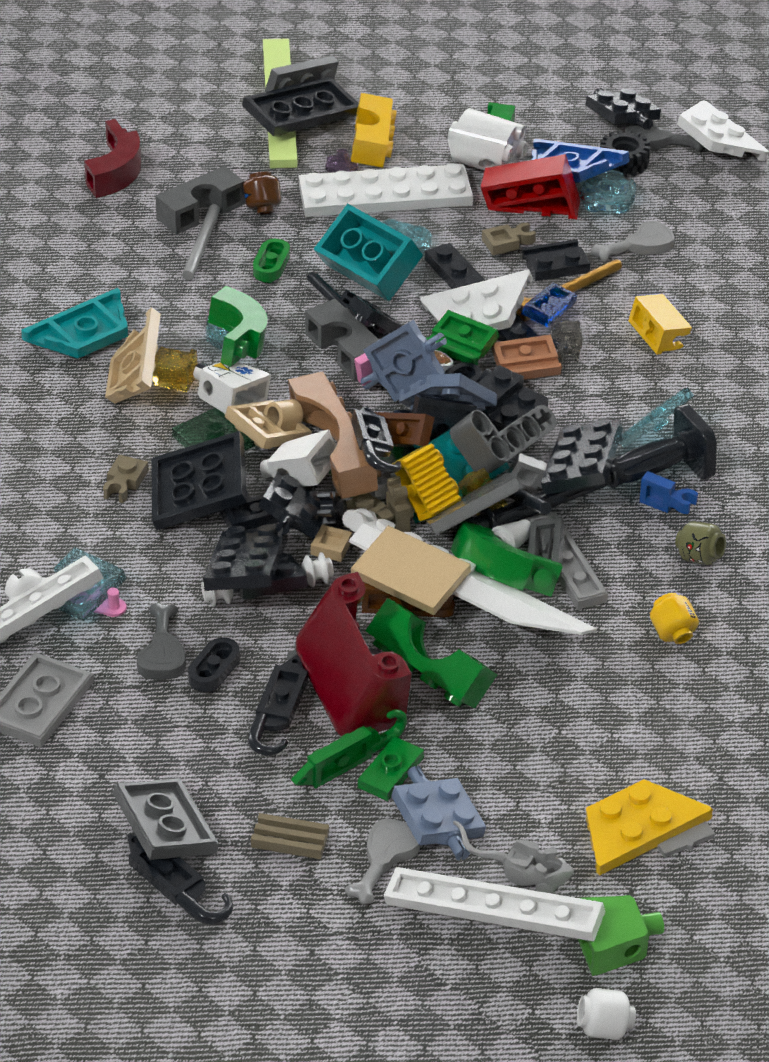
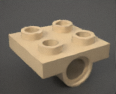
M295 399L283 401L269 400L228 406L225 413V418L234 424L238 431L246 434L254 441L256 446L262 449L279 447L287 441L311 435L312 433L302 423L303 409L301 404Z

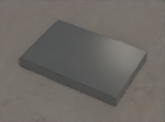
M507 472L463 496L461 501L436 516L426 519L425 522L429 529L438 535L521 490V485L515 476Z
M181 778L115 784L113 795L150 860L217 854L219 843Z

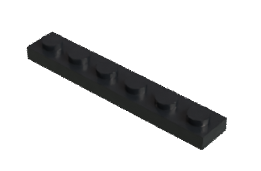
M451 243L425 250V261L451 289L485 281ZM517 313L510 328L498 330V340L500 342L538 336Z

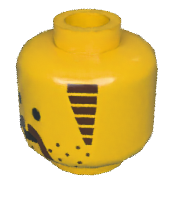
M667 593L653 603L650 619L661 640L683 644L693 637V632L699 625V619L690 600L686 596Z

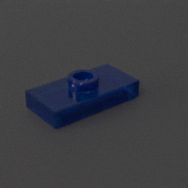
M552 282L523 306L521 314L547 327L575 304L578 295Z

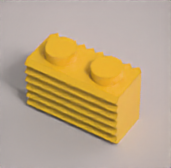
M432 443L420 447L397 460L402 463V469L396 472L395 475L400 476L401 486H406L407 498L420 521L432 518L461 501V497L458 495L459 487L456 481L449 477L446 468L443 466L444 458L440 451L434 448Z

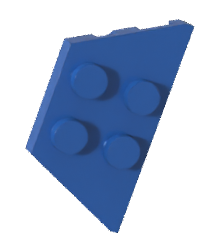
M543 139L533 140L534 150H532L531 160L566 154L575 183L582 182L629 162L628 151Z

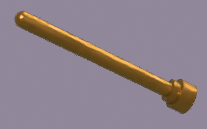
M618 259L613 260L533 299L524 297L522 305L517 309L516 313L524 322L531 320L538 309L619 271L622 268V262Z

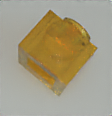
M160 347L155 354L154 364L156 367L153 372V385L188 392L195 379L193 373L197 366V350L191 349L190 352Z

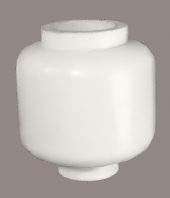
M594 988L588 992L587 996H581L577 1009V1024L583 1027L588 1037L616 1041L623 1038L627 1029H633L636 1010L634 1006H630L629 999L624 992Z

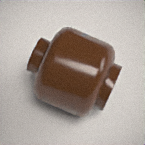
M269 171L252 173L243 184L246 206L249 209L257 210L258 215L273 213V207L280 205L282 202L279 179L271 176Z

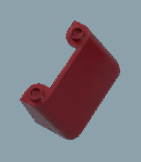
M358 571L335 579L297 634L295 646L305 670H308V677L335 731L340 736L351 733L362 726L365 728L372 727L377 732L390 729L395 724L397 718H387L389 711L400 709L407 714L412 675L406 662L400 655L392 652L372 655L359 631L360 626L356 620L357 604L364 599L366 589Z

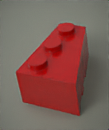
M566 154L485 168L481 190L488 210L524 214V211L542 212L541 216L550 217L552 213L568 215V219H577L581 199Z

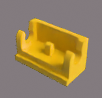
M663 294L635 297L628 321L656 355L662 354L664 351L681 349L684 346L681 341L673 342V340L677 336L690 334L692 327Z

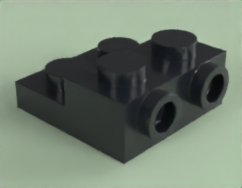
M500 365L493 370L486 369L478 384L497 394L496 406H485V410L481 412L486 414L498 432L539 405L548 407L547 397L523 386L524 376Z

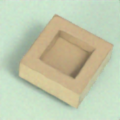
M322 525L311 543V555L319 556V553L322 552L325 558L342 562L351 545L349 539L352 537V532Z

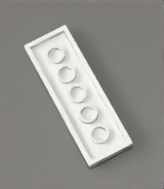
M451 163L441 166L422 165L411 168L394 167L381 170L366 169L364 171H338L336 173L299 175V188L305 217L339 215L347 203L364 213L473 205V195L464 164Z

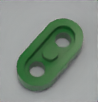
M277 238L269 239L262 243L253 261V276L263 283H272L281 277L290 259L289 243Z

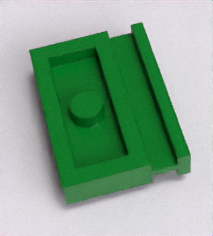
M447 310L432 329L431 336L426 337L428 340L438 333L444 334V337L437 340L436 343L446 338L447 343L436 350L458 361L478 365L477 361L487 354L499 338V333L496 328Z

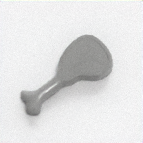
M647 221L639 226L636 233L628 235L623 241L609 245L595 244L591 248V254L599 257L603 263H606L610 256L627 251L643 255L661 254L673 249L675 236L665 224L659 221Z
M387 818L381 819L373 825L368 835L366 849L371 866L360 882L345 887L347 896L358 898L363 905L373 903L372 889L382 873L388 872L394 864L410 860L419 853L421 845L419 846L407 823Z

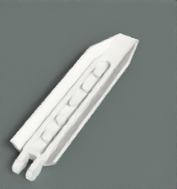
M364 508L346 510L347 512H344V515H342L344 526L355 532L349 539V543L365 551L388 525L393 528L396 526L388 520L377 519L375 512ZM404 532L422 541V537H420L419 535L411 532ZM431 545L449 554V551L447 549L437 545ZM459 558L471 564V572L453 592V595L511 624L578 635L596 632L597 628L516 588L475 571L476 564Z

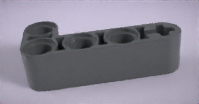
M539 405L498 432L486 414L475 410L456 423L450 429V435L454 444L472 469L481 476H487L556 427L557 421L555 415L548 407Z

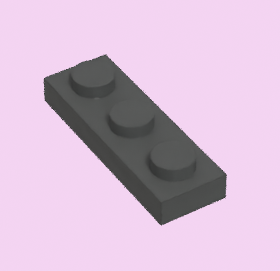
M332 55L271 69L265 92L327 77L334 79L339 61Z

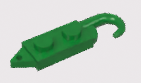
M400 709L389 711L387 718L396 717L397 720L389 730L380 735L374 728L362 726L351 733H346L333 743L315 750L311 755L307 756V763L291 778V781L296 786L312 785L316 789L371 759L372 754L385 748L394 736L399 738L407 725L405 712Z

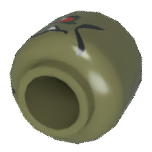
M689 521L677 533L675 544L679 549L681 558L686 562L712 565L723 556L726 549V538L716 524Z

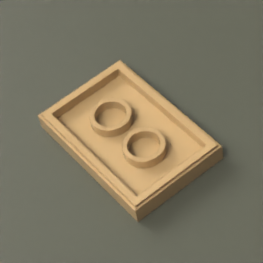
M388 525L351 567V573L358 571L363 582L435 615L471 572V564Z

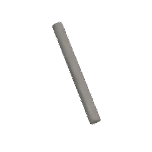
M216 204L210 205L182 274L185 280H192L220 212V207Z

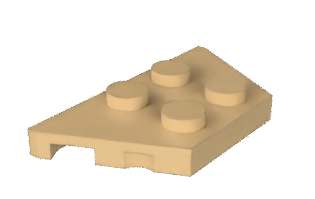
M152 307L145 314L147 316L146 325L139 333L133 329L124 344L110 360L105 398L114 404L151 388L153 372L156 367L154 362L155 354L158 350L157 339L161 316Z

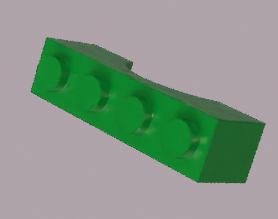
M387 597L365 630L375 638L372 644L383 652L393 651L400 655L411 672L416 668L422 673L419 679L434 689L440 686L446 690L443 696L456 706L461 707L465 703L476 708L498 674L460 649L445 658L431 659L425 650L423 641L426 622L401 604Z

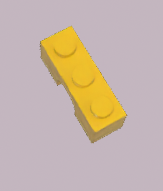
M365 93L360 94L354 130L356 132L352 146L351 162L383 168L385 157L391 158L395 131L394 124L397 110H392V98Z

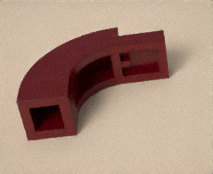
M116 119L105 121L106 144L111 152L100 157L84 160L85 182L95 198L111 195L126 188L134 182L141 170L139 134L136 130L127 132L126 128H122Z

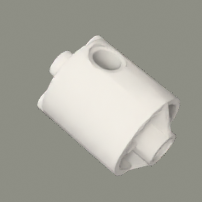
M468 108L464 111L458 122L454 121L448 132V143L452 160L481 170H485L488 167L517 163L519 157L523 158L528 148V142L524 141L526 126Z

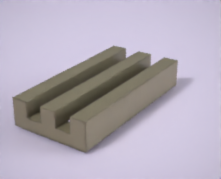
M259 813L258 824L256 823L254 834L251 837V848L321 859L329 835V825Z

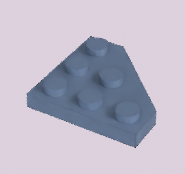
M460 373L429 375L426 377V381L419 380L411 384L410 389H401L399 395V403L409 407L410 410L413 408L415 395L472 403L477 406L476 410L484 411L485 406H496L497 394Z

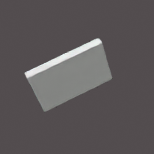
M34 652L0 693V732L42 748L94 683V673Z

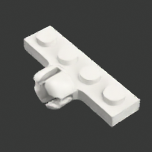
M85 555L47 578L42 577L37 571L32 569L18 570L22 575L19 579L14 574L10 575L5 587V593L9 597V601L0 607V643L6 641L9 636L20 629L34 624L38 618L51 610L60 608L66 601L79 593L91 589L95 583L104 579L99 568Z

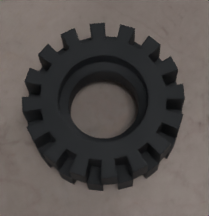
M617 130V134L610 132L609 136L605 135L603 140L601 139V148L629 152V162L607 171L608 173L613 171V175L616 176L619 173L623 174L622 177H627L628 173L636 176L637 172L641 174L644 172V169L648 168L650 142L647 141L645 136L640 137L638 132L633 135L630 130H627V133Z

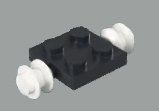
M283 552L271 587L204 591V583L201 582V589L204 601H210L212 607H215L217 599L223 598L227 604H230L233 593L237 591L243 599L305 588L308 585L314 587L316 580L322 579L328 585L329 577L334 576L331 559L325 558L322 552L319 553L318 560L313 561L308 555H305L302 568L291 554Z

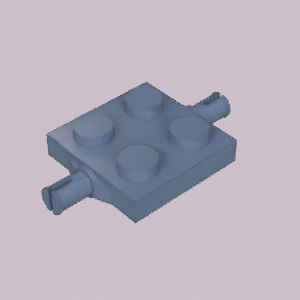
M413 319L366 347L363 351L371 363L373 372L361 378V385L371 380V382L363 386L364 389L368 390L380 383L387 389L393 401L396 402L399 400L401 389H410L411 384L419 380L426 381V377L429 375L444 374L445 371L434 350L447 343L446 338L436 343L437 340L444 337V334L438 333L427 340Z
M420 766L410 768L408 776L413 784L394 786L391 797L419 846L435 843L450 846L456 860L460 861V858L461 860L466 859L470 852L464 847L461 832L453 824V821L459 822L464 827L468 839L483 837L486 825L459 779L430 781L425 777Z

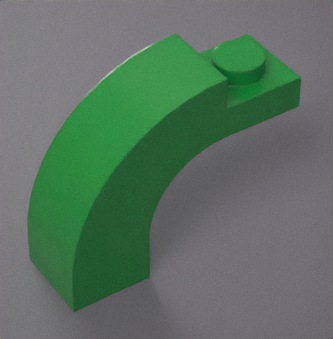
M229 286L223 287L211 297L208 323L229 331L224 336L220 363L232 367L241 358L244 359L246 356L257 359L261 355L268 318L264 308L255 299Z
M467 521L460 523L450 549L455 557L463 558L476 564L475 571L484 576L522 591L525 588L552 597L563 568L559 562L522 551L503 542L495 536L492 529Z

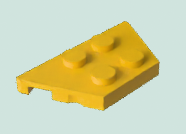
M645 779L586 807V822L590 831V842L592 851H594L597 874L600 876L658 847V844L705 821L711 820L713 809L706 804Z

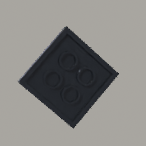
M240 431L151 458L152 523L156 530L175 526L179 523L205 517L209 514L247 503L244 438Z

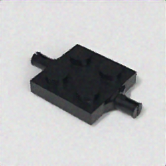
M596 88L593 95H586L585 106L613 124L634 123L635 125H640L645 130H649L653 126L652 120L660 119L661 109L652 104L650 99L636 94V91L633 89L624 88L620 92L612 93L604 91L602 88Z
M277 472L258 505L259 508L268 512L279 521L276 525L277 532L279 533L283 528L281 534L285 535L292 528L314 539L323 524V517L318 516L320 500L317 497V493L320 492L311 491L313 486L304 487L294 477Z

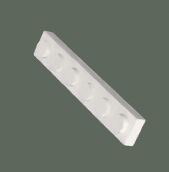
M400 867L395 868L384 893L386 905L588 941L595 940L605 914L603 902Z

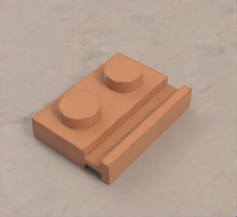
M551 335L495 342L492 346L496 365L503 366L524 376V380L561 374L562 365L558 361V354Z

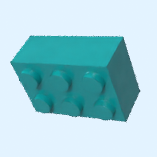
M348 203L313 249L328 267L387 301L392 299L424 256L411 238Z

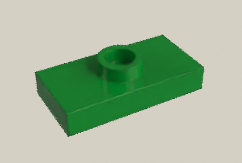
M394 736L358 778L357 788L388 802L394 786L402 785L408 778L409 769L414 766L417 767L423 760L424 749Z

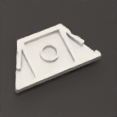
M707 101L699 102L679 116L677 125L709 151L727 153L738 157H743L744 151L751 152L759 161H766L769 151L749 136L743 127L729 120L727 114L718 111Z
M528 269L420 297L424 309L433 315L437 323L446 311L450 310L502 330L512 326L516 318V311L521 307L524 300L523 291L527 284L532 283L533 278Z

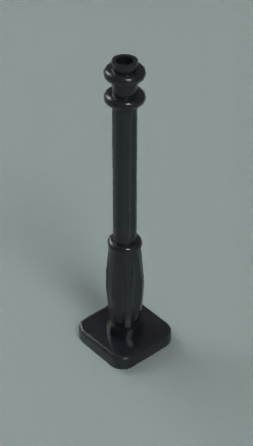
M685 403L674 409L673 436L649 442L614 458L606 484L544 495L543 491H540L533 495L550 503L553 508L606 486L616 488L619 485L640 480L647 471L657 474L681 461L685 462L700 479L706 480L714 477L716 473V437L712 428L688 403ZM515 501L494 510L488 507L480 511L479 516L474 518L471 516L464 521L493 529L496 526L516 522L539 512Z

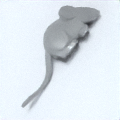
M453 821V824L461 832L464 847L473 855L501 862L504 865L505 876L514 884L520 886L536 885V891L552 894L557 887L567 882L574 873V869L563 858L556 857L557 849L547 848L543 852L539 850L537 843L528 840H516L508 854L496 850L476 849L470 845L464 827L459 822Z

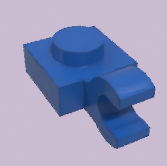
M647 471L641 479L639 502L666 513L671 508H674L680 513L689 514L691 504H697L698 493L692 489L675 490L676 482Z

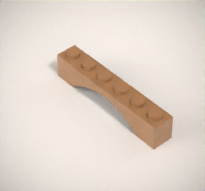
M323 371L288 379L290 399L297 400L303 409L302 421L319 427L324 431L330 430L332 437L337 441V446L330 455L332 481L341 499L378 491L377 478L381 477V471L374 469L365 461L363 451L359 449L351 423L352 414L350 411L346 412L342 396L337 397L334 382H329Z

